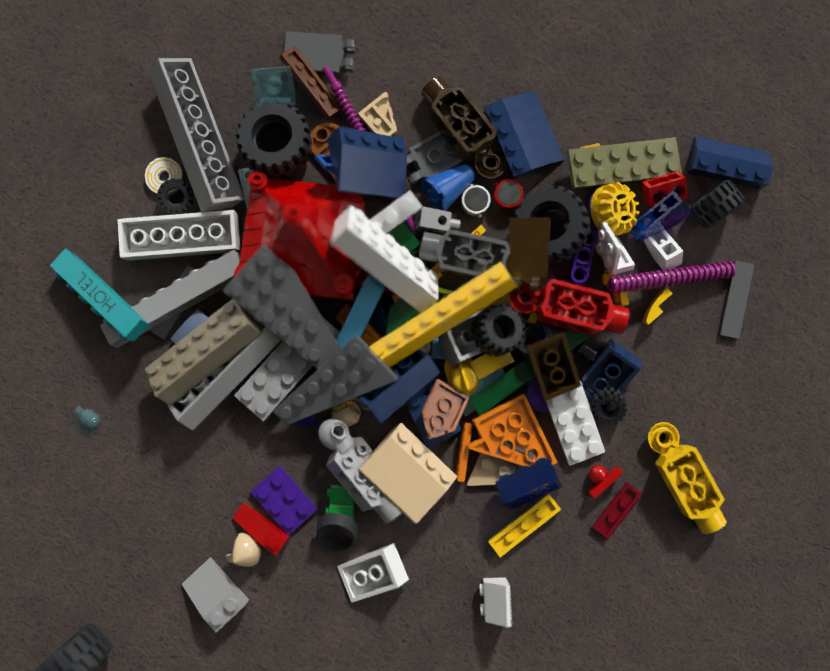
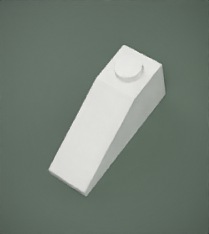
M649 212L636 219L637 223L635 226L658 265L663 270L673 269L681 265L683 250L656 218Z

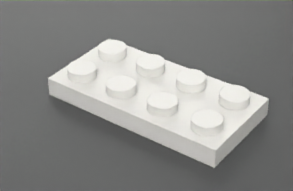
M582 383L581 387L546 401L569 466L605 452Z

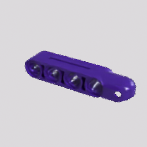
M592 196L589 198L586 204L588 216H591L590 206ZM589 224L591 229L590 235H588L591 239L590 243L580 247L581 251L579 253L586 255V261H580L576 252L573 253L568 279L574 285L582 284L588 278L599 231L595 224ZM575 271H579L582 274L581 280L574 278Z

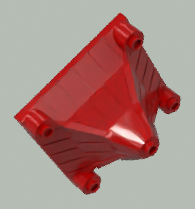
M261 171L252 172L248 177L250 194L240 263L234 270V277L264 244L296 272L309 296L354 300L358 263L331 242L335 220L350 206L364 214L366 195L338 192L336 185L270 179Z

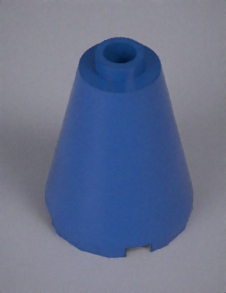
M463 164L421 180V188L423 193L426 191L430 198L426 199L434 209L446 211L474 181L475 172L471 166Z

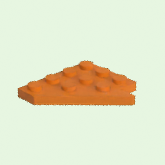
M520 394L472 420L480 438L467 444V448L540 472L557 463L525 394ZM505 441L510 442L513 447L511 448L503 443ZM515 445L526 449L525 453L516 450ZM498 447L500 448L499 455L496 454ZM528 451L535 453L533 460L529 459Z

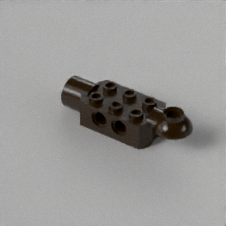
M441 76L428 82L422 89L421 95L431 106L429 115L431 121L463 161L473 160L475 162V168L482 177L488 179L499 177L506 168V161L500 152L490 148L497 130L462 87L450 88ZM486 163L493 165V168L486 166Z

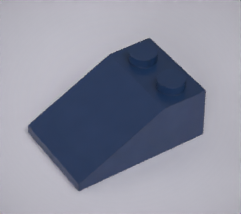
M610 338L600 350L598 357L590 364L580 378L586 397L592 401L593 395L597 394L600 389L603 392L605 387H607V391H610V387H612L615 392L618 389L621 393L641 370L642 360ZM606 401L601 406L606 410L612 402Z

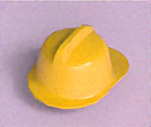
M446 359L444 369L449 386L466 396L474 394L478 389L479 379L470 365L473 359H466L453 366H450Z

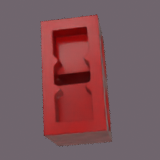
M679 171L642 181L644 203L650 209H659L663 205L676 204L681 200L688 199L686 177Z

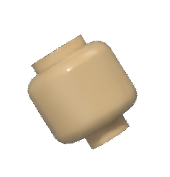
M347 400L332 409L331 419L341 420L348 428L359 421L361 411L355 402Z

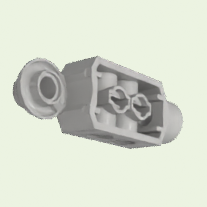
M328 419L324 421L319 429V438L323 445L335 450L328 458L327 468L362 511L374 509L385 524L391 522L402 511L358 471L372 454L373 450L362 437L352 438L346 424L341 420ZM333 430L338 432V436L334 434Z

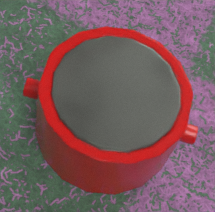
M510 179L503 180L500 183L496 182L493 196L496 205L503 210L520 208L519 203L523 198L521 185L515 180Z

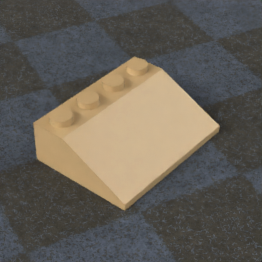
M402 423L391 429L358 469L414 524H417L441 498L457 477Z

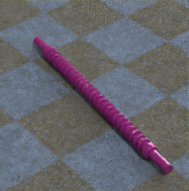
M325 66L322 70L331 85L332 93H335L334 96L336 98L338 97L337 102H340V107H343L342 111L346 112L345 116L349 117L347 120L351 121L350 126H354L353 129L365 131L366 129L362 128L363 123H360L361 120L359 118L357 119L358 114H355V109H352L353 105L349 104V99H346L348 96L344 95L345 90H342L341 83L337 82L330 67ZM411 216L405 219L413 235L420 232L415 230L416 224Z

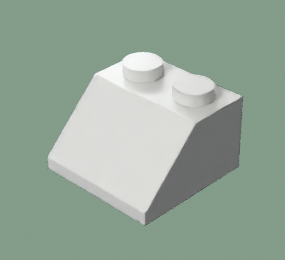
M506 577L483 578V584H479L480 596L484 598V604H480L481 616H484L485 622L511 627L510 586Z

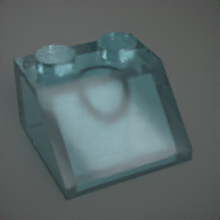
M290 66L251 69L257 107L261 106V102L265 101L268 104L272 103V101H279V104L286 102L290 105H295L296 93Z

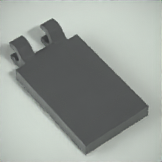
M286 31L284 52L296 46L316 73H324L322 68L325 66H329L333 74H340V69L353 70V58L343 59L344 51L355 52L353 39L343 41L342 35ZM283 64V70L289 71Z
M439 131L408 149L410 154L407 155L406 167L413 163L417 170L409 178L412 185H414L423 178L455 168L465 161L460 158Z

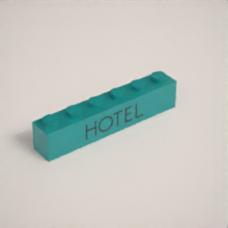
M65 248L50 264L55 270L53 274L60 280H65L67 282L66 286L73 292L77 291L80 294L78 296L80 300L86 304H91L92 307L90 309L98 316L102 315L105 318L103 322L109 327H115L117 329L116 334L123 340L129 339L134 342L150 325L71 251Z

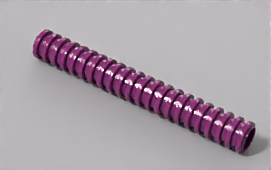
M732 261L716 264L695 265L694 267L650 271L649 273L628 274L621 277L612 276L608 280V289L611 294L627 291L632 292L633 290L638 291L639 289H654L656 287L676 286L678 284L733 278L736 268Z

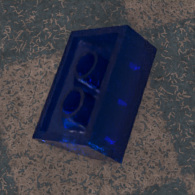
M544 457L537 459L529 467L522 466L518 468L516 473L500 476L499 480L495 482L504 504L510 511L563 487L550 459H545Z

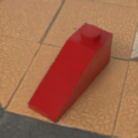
M243 502L233 516V519L274 555L278 554L290 537L285 531L245 502Z

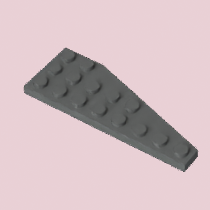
M264 244L223 290L315 368L319 369L341 349L316 305L309 297L305 287L300 282L296 272Z

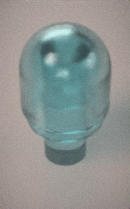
M77 406L74 410L80 416L81 422L86 426L93 428L100 423L99 415L88 408L84 410L80 406Z

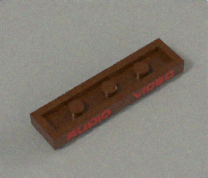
M296 46L280 55L279 59L326 119H329L342 109L339 102H337Z

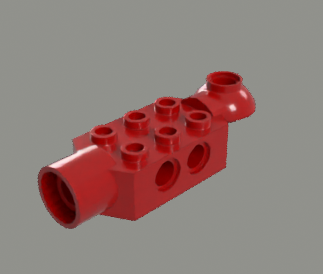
M551 279L541 292L530 291V283L522 282V292L510 291L509 293L510 303L515 310L521 313L536 312L538 321L541 323L595 337L603 330L622 335L629 320V309L613 305L609 293ZM520 296H525L528 302H523Z

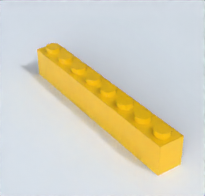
M500 262L377 341L370 348L390 368L517 286Z

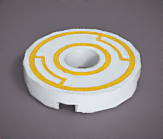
M157 158L150 162L146 168V184L155 193H158L160 185L165 182L160 180L162 172L169 173L168 180L171 178L184 180L182 168L171 158ZM171 189L168 195L174 194L178 189Z

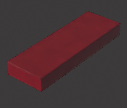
M625 482L591 528L608 540L641 497L642 493L628 482Z

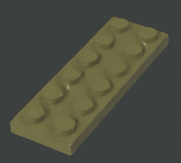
M676 137L566 151L572 189L603 186L616 182L644 181L676 171L682 174Z

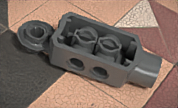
M451 229L444 236L424 232L419 259L438 263L441 271L477 278L500 262L507 270L510 248L506 241Z

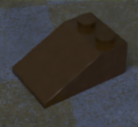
M564 332L526 347L538 394L545 401L581 387Z

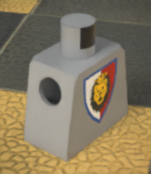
M422 207L416 212L415 230L445 235L449 229L459 231L460 220L451 219V212Z

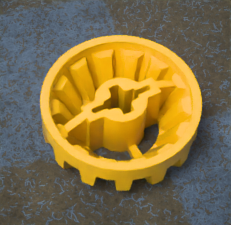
M616 182L601 186L595 191L591 199L590 210L593 222L598 230H600L601 223L606 222L614 236L630 232L632 227L636 225L637 220L635 218L639 216L636 206L639 205V202H634L633 198L636 195L632 191L629 192L630 188ZM627 215L626 221L620 220L621 217Z

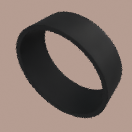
M328 513L319 518L316 538L321 546L331 551L340 552L346 551L354 545L359 533L358 524L354 519L341 513ZM327 526H339L349 531L353 538L343 542H335L324 536L320 530Z

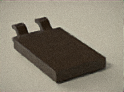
M510 218V254L508 255L507 271L517 286L511 291L522 292V280H531L530 291L541 292L542 278H548L550 218Z

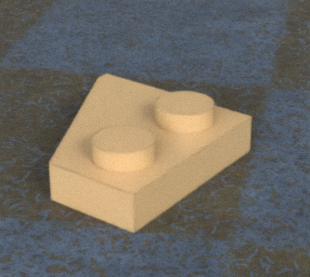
M386 91L358 113V117L372 133L393 136L397 133Z
M480 452L467 485L510 484L516 466Z

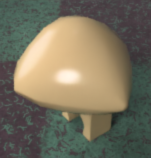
M239 533L234 542L233 553L227 554L226 558L229 563L233 562L239 566L252 567L259 562L261 548L253 537L246 533Z

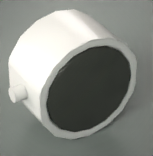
M470 184V187L464 191L461 199L463 210L469 215L478 216V218L482 217V214L485 213L490 204L489 192L482 186Z

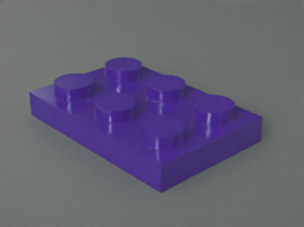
M281 466L277 467L251 491L252 495L287 535L292 533L318 509Z

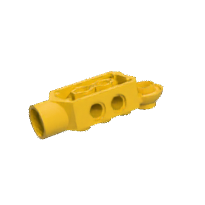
M667 422L655 424L648 433V442L650 447L660 454L655 465L683 515L695 520L702 534L718 531L727 523L719 508L725 499L697 448L690 445H679L680 436L674 425ZM665 433V440L660 442V434Z

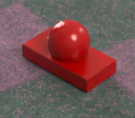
M601 465L592 467L589 471V478L594 485L587 492L593 498H597L623 474V471L618 466H613L608 472Z

